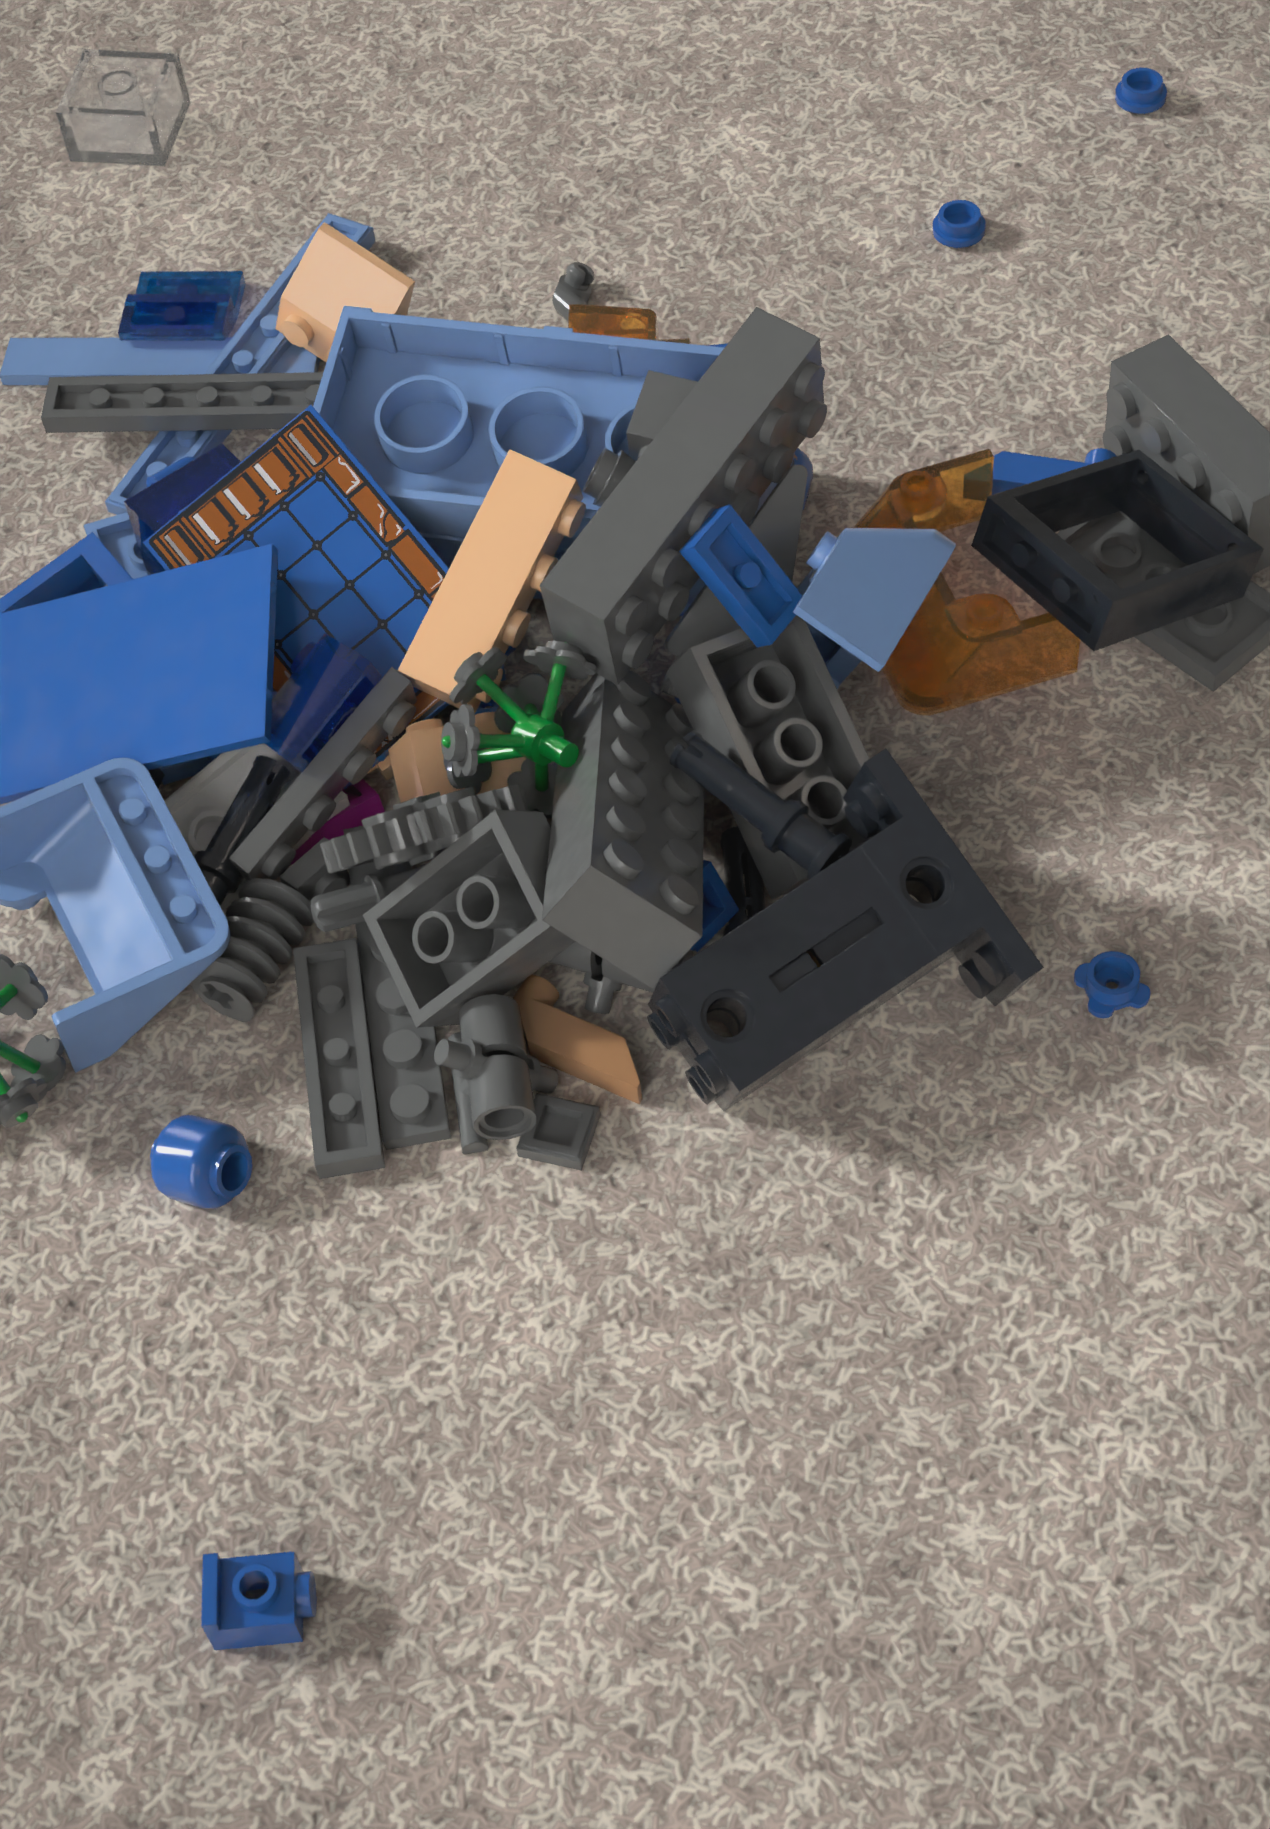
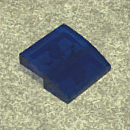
M141 271L136 294H127L118 330L120 341H224L232 332L238 319L246 285L243 271Z

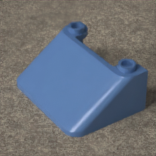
M130 758L111 759L0 807V905L17 910H27L34 907L40 899L47 897L95 995L52 1015V1020L66 1055L76 1073L113 1055L219 958L226 950L230 941L229 925L149 771L142 763Z

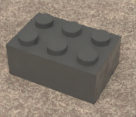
M494 810L363 914L416 1028L459 1025V1010L465 1003L483 995H505L576 942L542 921L551 827L543 812Z

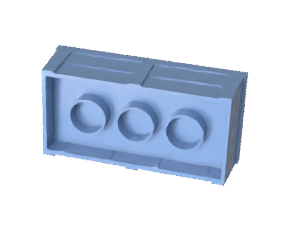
M344 306L313 407L448 568H450L509 449L577 479L583 495L581 502L586 504V509L582 522L573 537H563L554 555L559 561L600 508V506L593 505L595 498L583 492L584 485L604 448L616 454L623 450L629 455L626 432L648 370L698 382L725 347L573 332V328L544 326L543 329L377 313L373 312L372 308ZM772 482L759 498L757 511L777 483ZM701 578L691 588L688 602L679 616L684 615L704 587L705 583ZM536 591L533 598L543 599L542 593Z

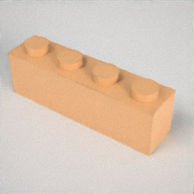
M509 449L398 669V672L412 682L413 687L460 708L462 704L460 702L453 703L449 696L453 688L458 684L454 680V676L463 661L477 652H481L484 655L493 647H498L505 654L509 646L516 648L520 644L528 629L531 615L526 611L536 591L541 592L540 584L557 564L558 559L554 555L563 537H573L582 522L586 504L581 502L583 495L577 479ZM501 668L498 670V676L494 680L498 686L503 675V669ZM483 691L477 693L467 704L472 705L475 713L481 701L488 703L491 698Z

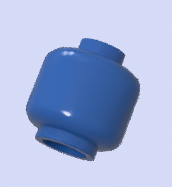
M183 1115L172 1120L160 1132L151 1148V1175L157 1190L169 1199L196 1207L220 1208L239 1195L251 1177L252 1157L244 1135L230 1124L200 1116Z

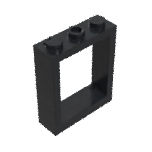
M1139 449L988 496L971 544L974 549L1093 651L1244 597L1264 548ZM1121 511L1187 566L1121 588L1055 532Z

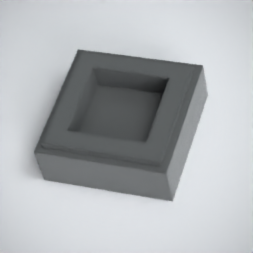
M536 1093L534 1098L536 1124L530 1131L520 1137L516 1148L518 1157L582 1171L601 1116L600 1106Z

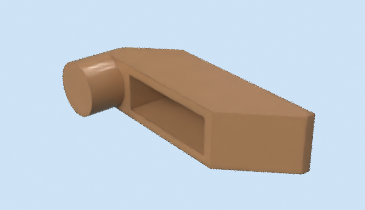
M536 975L527 977L513 999L520 1006L524 1038L529 1054L535 1056L544 1064L640 1104L642 1101L641 1084L625 1037L554 1008L553 1006L559 999L558 990L542 977Z

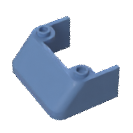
M845 528L838 537L828 531L806 561V564L812 567V569L796 587L803 596L793 613L806 622L837 689L861 661L877 672L885 666L956 547L955 542L936 529Z

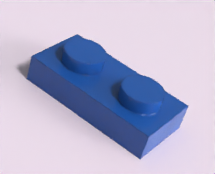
M731 505L715 509L679 552L758 648L771 645L796 616L793 611L803 595Z

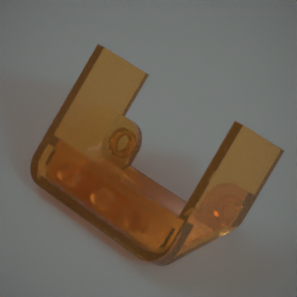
M989 448L897 476L853 528L936 529L941 532L979 521L987 497L992 495L994 455ZM940 572L882 670L899 704L904 709L917 715H934L1076 673L1078 669L1080 639L1049 612L1020 621L1013 606L1006 599L995 594L980 593L956 600L942 572Z

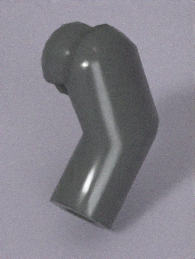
M573 262L567 267L566 275L560 277L553 294L552 303L555 310L579 333H584L598 326L600 322V316L587 304L592 292L590 284L594 280V272L584 263Z

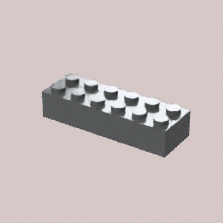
M756 307L540 584L553 640L568 642L583 651L582 656L586 658V662L596 665L595 673L619 685L631 668L637 669L646 661L652 650L654 637L667 620L674 621L679 617L688 602L691 588L700 578L679 552L680 549L717 508L731 505L745 524L748 525L757 511L759 498L772 482L778 483L791 466L794 452L806 437L813 438L822 427L827 415V405L824 404L823 380L825 369L822 367L819 337Z
M629 670L619 685L595 673L562 712L561 727L564 732V739L577 745L579 754L575 763L568 768L557 764L542 921L653 989L658 984L660 978L666 975L702 937L704 787L681 769L675 768L670 764V757L678 743L686 749L689 747V744L683 738L693 731L682 705L679 703L672 705L654 693L649 684L633 671Z

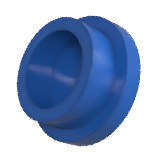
M1134 68L1127 71L1123 75L1122 81L1118 83L1115 91L1116 103L1122 109L1137 114L1151 113L1160 109L1165 104L1167 98V88L1163 83L1162 76L1150 68Z
M953 200L945 203L939 209L938 214L933 220V235L939 243L945 246L965 248L978 243L984 237L986 222L976 204L967 200Z

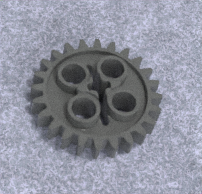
M521 784L497 790L494 789L478 795L476 794L475 787L461 789L444 795H440V792L393 805L394 810L361 820L364 829L322 842L320 847L328 873L343 871L374 862L377 870L407 861L410 862V865L434 859L494 810L529 811Z

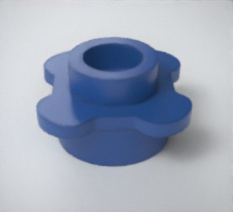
M1118 951L1103 952L1095 956L1090 963H1083L1075 970L1074 982L1077 986L1084 988L1089 998L1088 1011L1095 1017L1109 1018L1115 1010L1129 1006L1137 1009L1143 1008L1150 1000V988L1140 983V968L1135 959L1130 955ZM1114 982L1118 987L1116 989H1109L1106 984Z

